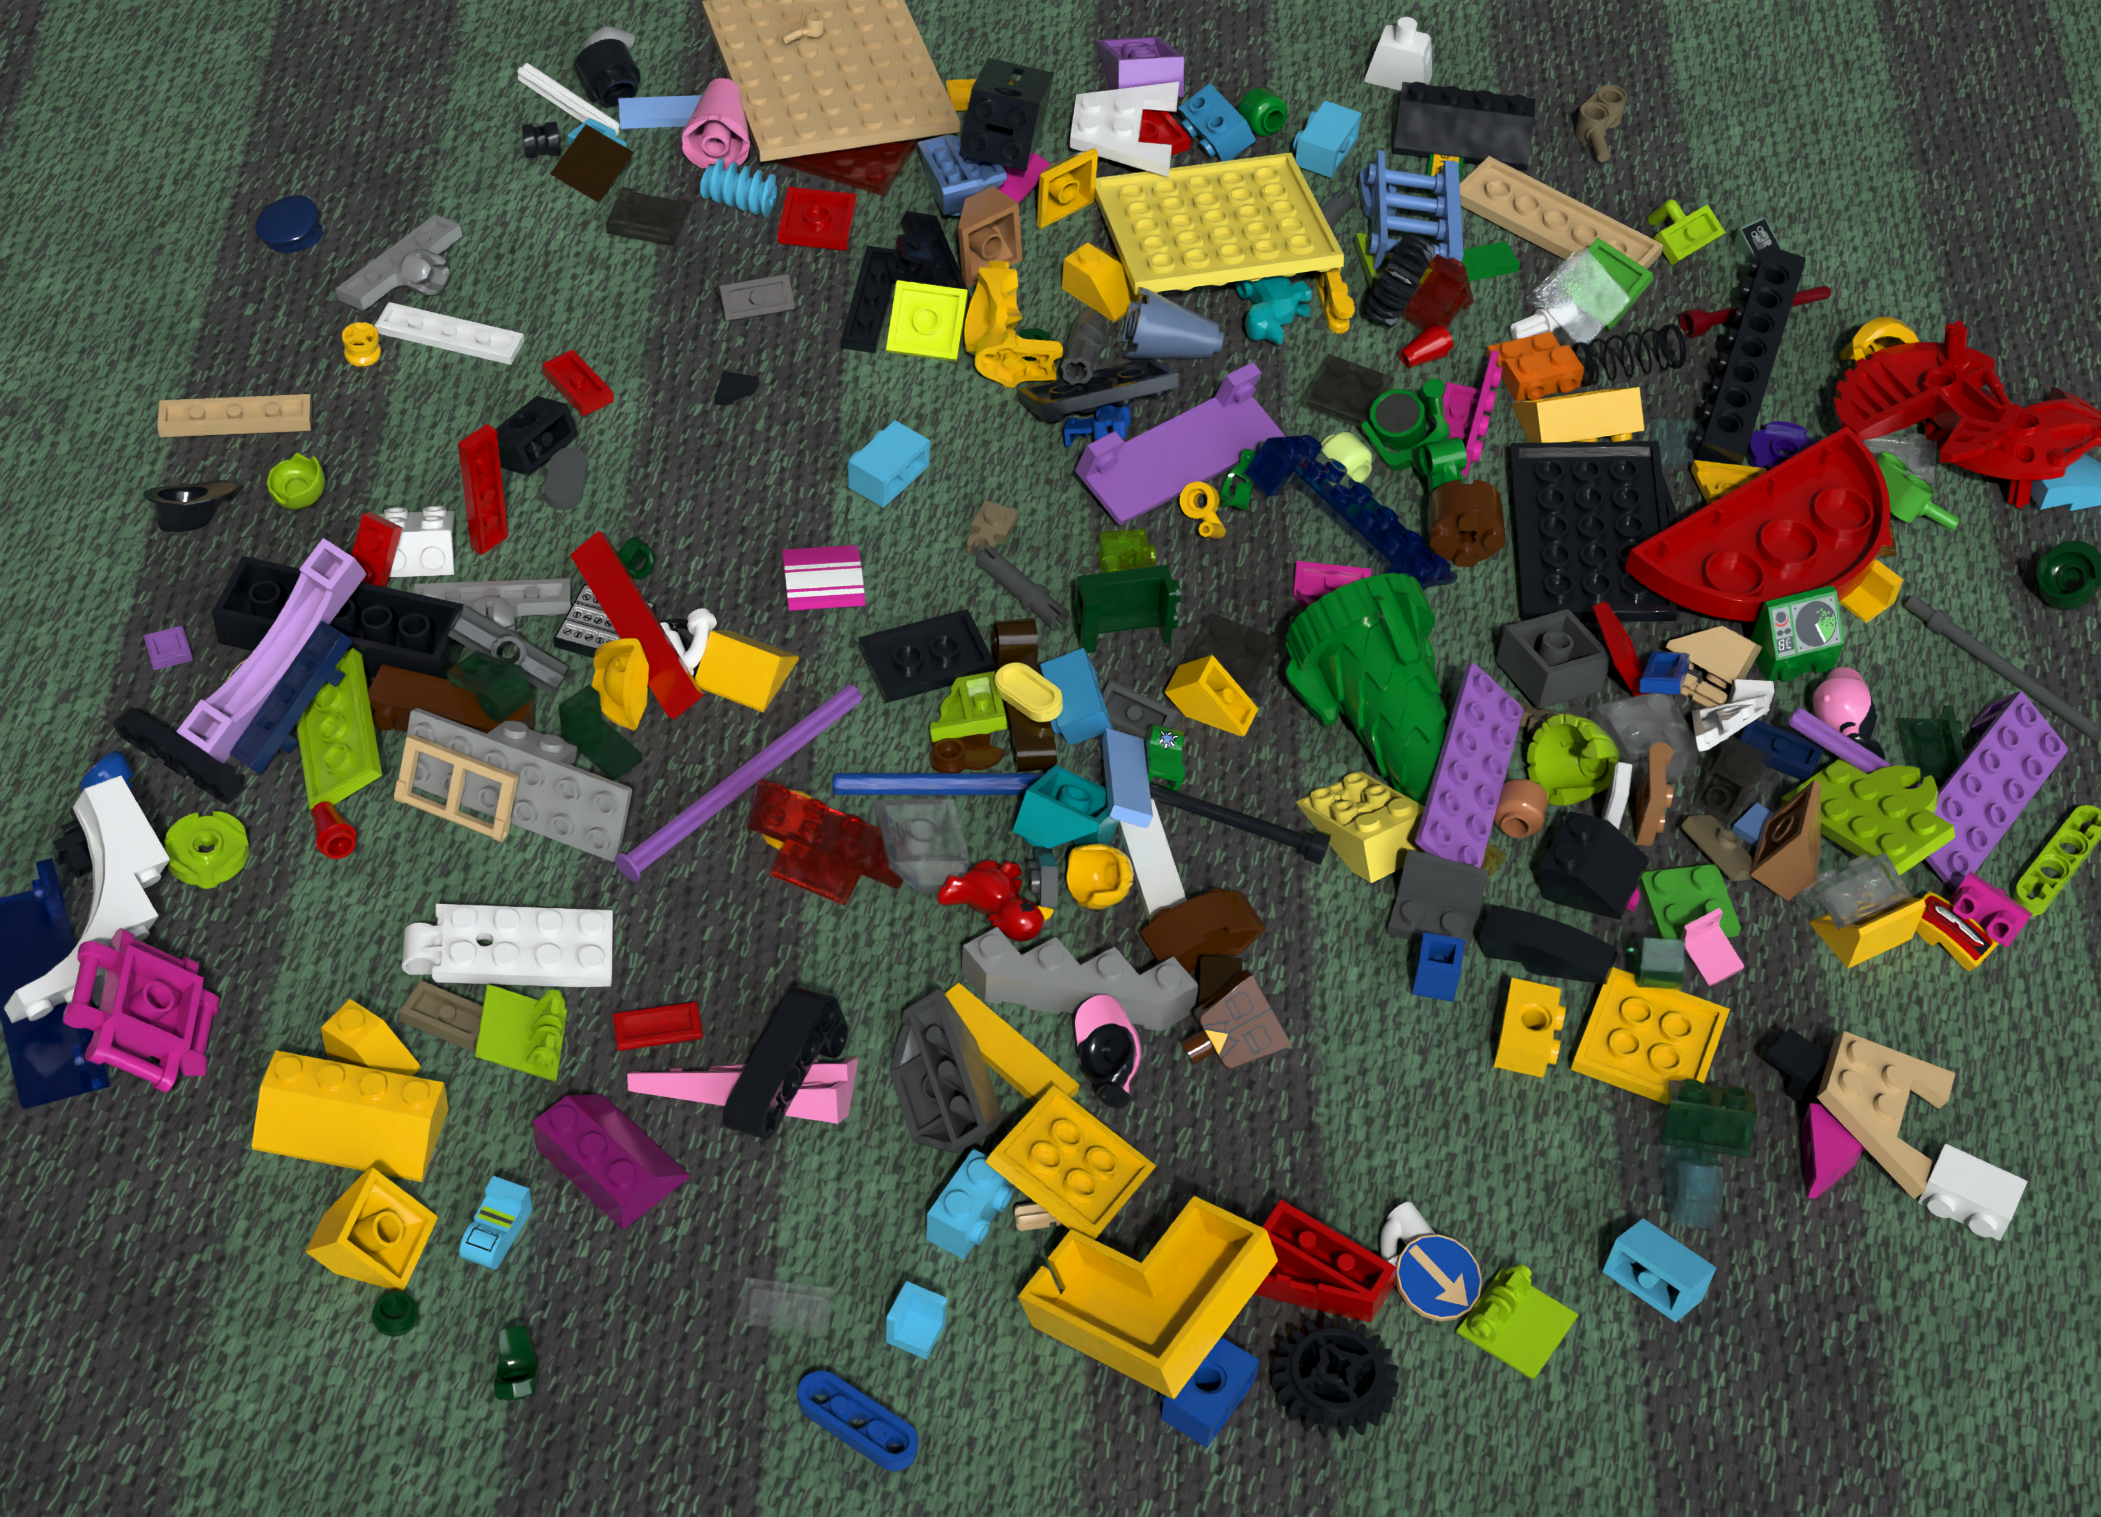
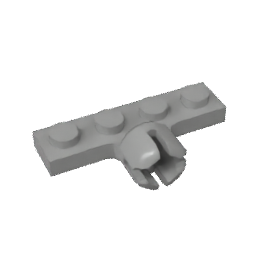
M433 215L335 289L338 300L364 311L397 286H406L410 290L425 296L437 294L438 290L445 288L450 274L448 267L444 266L446 259L438 254L448 249L451 244L463 236L460 224Z
M571 578L414 584L415 594L465 604L502 627L514 631L515 620L518 617L529 615L557 616L559 614H567L571 608ZM505 641L498 646V648L505 646L510 641Z

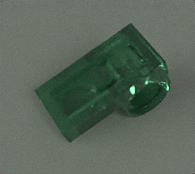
M475 651L446 671L451 685L474 693L484 713L496 723L502 722L532 700V692L522 667L485 653Z
M1659 938L1627 940V957H1635L1634 976L1636 986L1638 988L1680 990L1684 978L1686 940Z

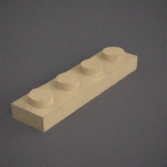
M311 394L159 400L157 424L159 437L311 431Z

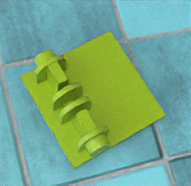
M487 984L474 1057L556 1082L567 1009H564L566 1002L562 997V993L558 990H548L545 995L536 1000Z
M1517 1264L1515 1267H1509L1508 1270L1501 1268L1456 1333L1534 1381L1579 1314L1531 1286V1270L1523 1264Z

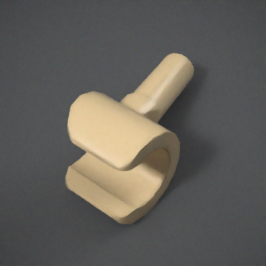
M815 11L807 12L804 25L780 38L781 42L785 45L805 35L820 37L824 30L825 18L818 19V13Z

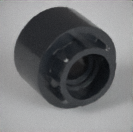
M617 39L597 41L586 47L577 56L574 63V71L590 101L601 102L604 107L610 108L619 105L618 98L635 97L641 74L627 46L622 41Z

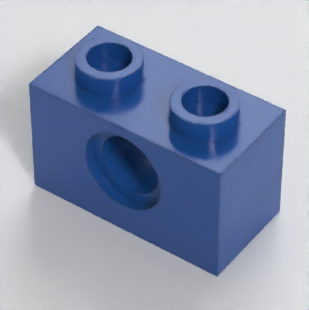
M1221 1337L1174 1400L1161 1393L1159 1398L1163 1402L1161 1420L1208 1448L1256 1381L1260 1360ZM1209 1385L1213 1387L1215 1390L1211 1392H1206L1199 1389L1197 1386Z

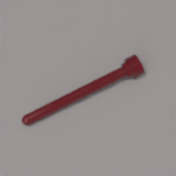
M1820 286L1798 291L1795 294L1792 307L1828 299L1831 296V289L1828 286ZM1738 306L1709 313L1699 308L1684 311L1680 315V327L1684 332L1690 329L1692 333H1685L1689 339L1703 336L1706 331L1710 330L1711 326L1732 322Z

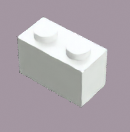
M1945 1143L1918 1203L1928 1207L1930 1212L1938 1217L1952 1218L1969 1226L1971 1231L1979 1236L1992 1237L2000 1241L2014 1215L2028 1181Z

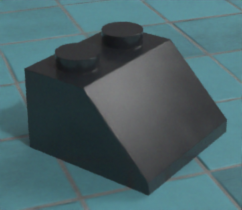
M1570 811L1541 866L1543 899L1555 904L1621 920L1649 863L1648 857L1610 821Z

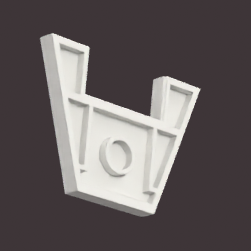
M1179 82L1076 94L1070 134V148L1080 151L1095 148L1100 157L1169 177L1172 145L1139 142L1143 109L1177 112Z

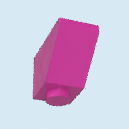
M1810 1103L1802 1121L1801 1129L1807 1198H1817L1856 1165L1861 1152L1867 1150L1823 1104Z

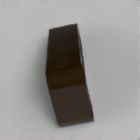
M1034 618L994 622L992 658L995 662V670L998 671L1006 664L1018 662L1026 664L1039 673L1037 664L1038 634ZM1004 700L1007 728L1011 730V737L1008 739L1016 773L1046 770L1057 765V751L1051 721H1034Z

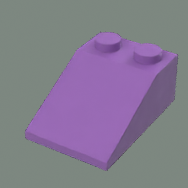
M1161 37L1096 40L1097 51L1110 90L1179 82L1178 97H1184V56Z

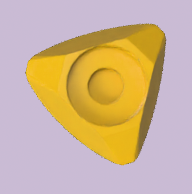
M627 638L610 641L598 647L594 653L593 698L599 710L609 720L635 731L647 706L649 665L638 639Z

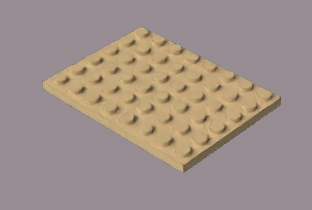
M904 0L702 1V10L727 77L740 88L748 132L760 162L960 132V120ZM815 11L818 13V19L825 18L824 30L820 37L805 35L785 45L781 42L780 38L804 25L807 12Z

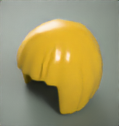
M1101 843L1083 844L1071 850L1068 856L1067 885L1079 907L1102 910L1119 903L1129 893L1133 884L1134 872L1131 861L1125 853L1110 845Z

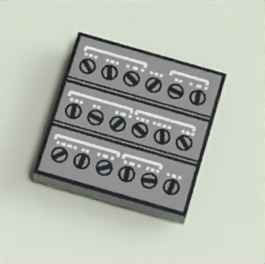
M583 584L553 639L554 647L594 658V653L598 647L607 642L619 640L620 637L588 584ZM647 601L654 615H656V603Z

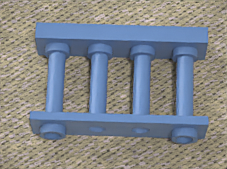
M1378 150L1374 164H1368L1365 183L1370 184L1372 232L1369 236L1367 252L1373 254V269L1380 270L1385 252L1394 254L1401 241L1389 239L1387 229L1434 236L1435 240H1439L1438 246L1433 245L1435 247V254L1432 259H1435L1436 263L1441 264V279L1455 280L1464 255L1458 162L1445 160L1441 174L1436 173L1435 176L1385 169V151ZM1386 183L1432 190L1433 194H1437V197L1432 199L1386 192ZM1387 206L1431 212L1434 217H1438L1437 222L1387 215Z

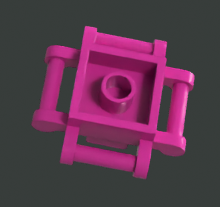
M119 928L115 932L109 947L93 941L81 943L77 954L80 966L72 1001L65 1007L63 1021L66 1025L73 1028H88L94 1031L93 1038L85 1053V1059L98 1065L105 1062L152 1082L153 1088L165 1093L174 1085L178 1068L186 1076H204L208 1066V1059L205 1053L212 1017L218 1013L220 998L202 989L204 978L197 975L199 963L188 957L179 959L134 938V933L123 928ZM98 966L107 969L99 1010L89 1006ZM150 1056H154L160 1059V1063L157 1066L145 1060Z

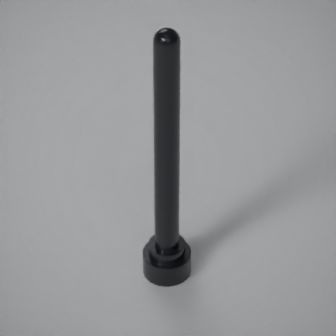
M1149 783L1152 800L1300 849L1299 854L1305 855L1307 861L1322 865L1330 843L1331 834L1315 830L1314 833L1307 831L1306 834L1155 783Z

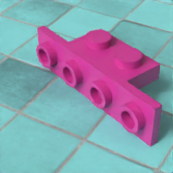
M1492 350L1482 390L1450 382L1446 384L1443 403L1445 421L1450 429L1451 436L1449 439L1459 437L1464 443L1467 454L1466 468L1461 470L1462 475L1468 476L1471 462L1479 463L1484 441L1477 439L1478 436L1483 438L1486 436L1490 416L1484 415V412L1492 413L1496 392L1490 390L1491 387L1498 389L1503 369L1496 366L1499 355L1498 351Z

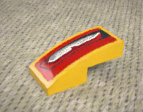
M1931 891L1921 897V899H1924L1926 907L1916 932L1931 946L1940 942L1966 970L1971 971L1976 968L1999 944L1988 936V932L1975 920H1965L1954 913V904Z

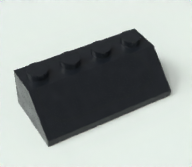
M1402 82L1393 153L1430 157V154L1464 158L1463 162L1481 164L1490 156L1514 169L1527 170L1535 116V99L1527 98L1523 95L1508 96L1494 94L1486 90H1463L1455 86L1440 87L1427 85L1423 82Z

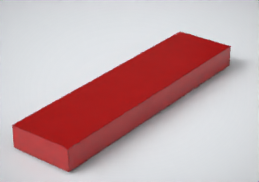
M485 424L458 443L471 549L479 555L485 554L508 538L497 430L489 424Z

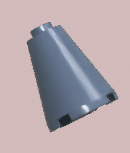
M1138 288L1137 294L1141 296L1138 303L1131 301L1124 324L1122 341H1129V351L1122 350L1123 357L1129 359H1210L1214 352H1220L1224 333L1219 331V324L1147 288Z

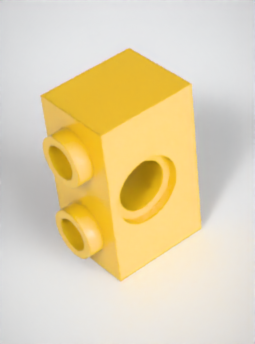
M1511 978L1504 1006L1494 1067L1544 1078L1547 1065H1556L1561 1040L1553 1039L1554 1030H1562L1566 1013V1006L1559 1005L1562 988Z

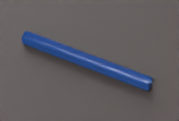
M836 773L833 776V793L836 795H1025L1027 789L1045 774Z

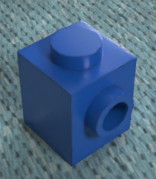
M1423 932L1416 963L1412 995L1454 1002L1461 974L1465 939Z

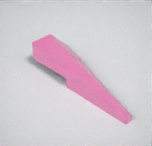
M845 1057V1060L840 1063H819L818 1059H815L785 1116L837 1124L848 1117L858 1057ZM747 1064L709 1066L708 1071L683 1072L682 1068H670L669 1072L631 1071L627 1073L628 1091L725 1106Z

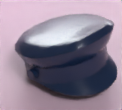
M301 195L284 197L271 203L259 214L255 223L256 234L270 249L282 253L298 252L314 246L321 239L323 228L316 221L317 210L315 204L310 198Z

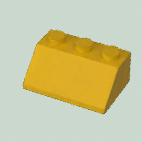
M1639 387L1610 388L1512 403V408L1529 443L1598 442L1599 437L1610 436L1611 442L1631 440L1632 432L1645 431Z

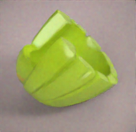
M1559 714L1547 719V722L1537 729L1532 737L1534 742L1530 743L1527 752V762L1531 764L1527 768L1528 775L1531 781L1539 784L1546 791L1550 804L1557 806L1575 804L1609 789L1616 764L1618 765L1620 755L1611 737L1599 725L1578 715Z

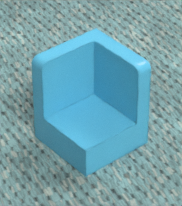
M906 1281L886 1318V1343L927 1360L946 1325L947 1298Z

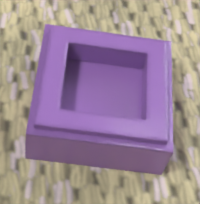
M183 626L143 635L153 670L193 661Z

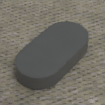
M564 448L551 457L544 485L545 501L550 507L557 510H569L579 505L582 501L588 475V459L584 452L575 448Z

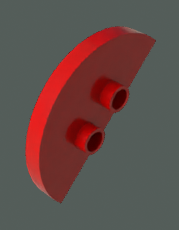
M1845 426L1630 550L1625 570L1653 592L1676 604L1703 614L1729 620L1757 622L1764 602L1834 585L1837 590L1838 602H1840L1865 580L1872 570L1886 538L1890 521V499L1885 478L1870 450L1848 426Z

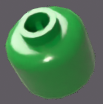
M1262 87L1254 88L1247 92L1238 106V112L1247 121L1251 131L1262 137L1272 136L1284 126L1287 119L1288 110L1286 103L1281 97Z

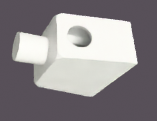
M1410 17L1400 18L1397 21V27L1392 25L1385 26L1364 82L1400 91L1402 82H1423L1429 85L1432 78L1431 37L1426 33L1417 32V22Z

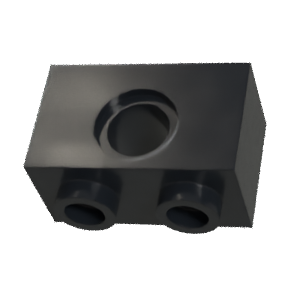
M535 396L498 426L496 430L500 465L503 469L529 476L575 438L578 432L567 404Z

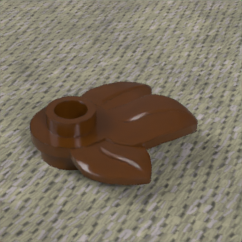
M930 733L929 738L933 747L930 753V764L939 773H960L965 769L984 770L996 765L1004 757L1003 749L990 746V734L945 738L932 742Z

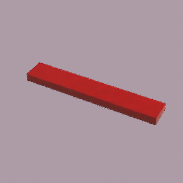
M598 530L572 552L570 556L620 639L635 638L639 640L649 665L648 685L666 715L675 720L703 697L704 694L607 536Z

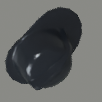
M216 480L185 486H162L146 490L143 496L146 500L154 502L160 530L164 532H185L204 527L212 518L216 499L235 492L238 484L228 480Z

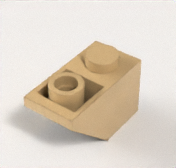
M1725 626L1670 640L1666 648L1673 652L1689 654V669L1693 670L1695 665H1698L1709 671L1705 678L1726 689L1729 683L1733 685L1734 679H1745L1763 648Z

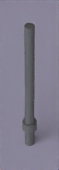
M1915 595L1911 596L1906 602L1905 608L1927 623V628L1938 636L1943 634L2090 739L2100 731L2101 727L1954 624L1953 617L1943 610L1939 609L1936 611Z

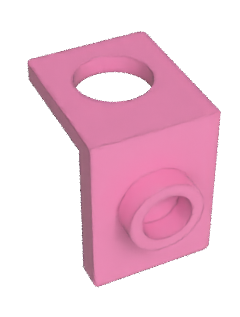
M1720 908L1685 925L1679 940L1698 973L1709 987L1742 971L1744 968V964L1719 926L1723 915Z

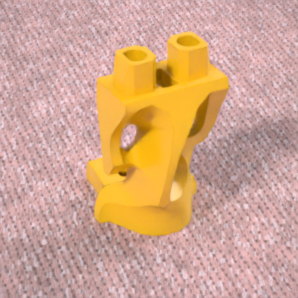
M990 260L987 267H980L978 270L976 290L965 319L964 343L966 352L975 356V367L983 376L997 381L1005 387L1015 388L1019 383L1025 381L1056 380L1054 360L1062 357L1063 346L1058 341L1023 339L1016 335V330L1013 329L1018 325L1019 321L1023 320V315L1018 310L1016 300L1018 289L1017 270L1009 269V262ZM1025 356L1030 357V356H1032V357H1035L1036 360H1035V361H1026V360L1023 359L1022 357H1025Z

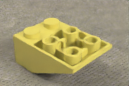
M1362 771L1348 774L1342 781L1329 787L1316 789L1309 796L1296 801L1300 809L1319 831L1331 834L1329 844L1349 869L1370 883L1402 869L1408 850L1425 852L1415 841L1425 806Z

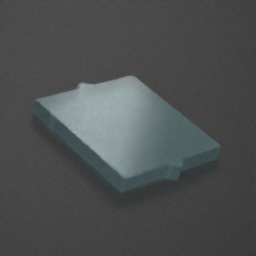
M1649 420L1652 434L1651 441H1659L1661 465H1692L1698 453V450L1692 449L1698 429H1705L1706 425L1700 423V420Z

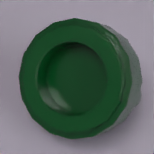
M639 537L630 538L617 553L631 577L637 580L646 578L652 572L656 562L654 551ZM646 558L644 567L639 571L635 569Z

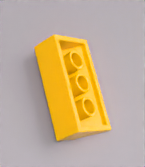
M275 1050L260 1086L252 1149L366 1171L373 1167L383 1175L423 1182L449 1110L445 1083Z

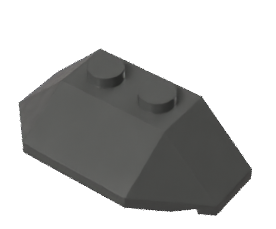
M938 989L904 1010L901 1023L904 1025L896 1042L890 1074L913 1142L921 1146L957 1154L992 1133L1002 1110L976 1039L945 994Z

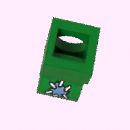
M1151 724L1148 728L1144 740L1149 783H1151L1155 776L1168 780V785L1165 787L1176 791L1179 790L1185 777V766L1182 765L1183 754L1181 753L1184 739L1183 731Z

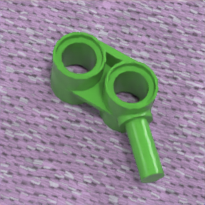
M1881 451L1875 460L1886 481L1890 499V512L1908 523H1912L1917 516L1925 515L1950 530L1955 529L1959 523V517L1931 502L1934 490L1925 481L1913 474L1905 476L1908 472V467L1893 454Z

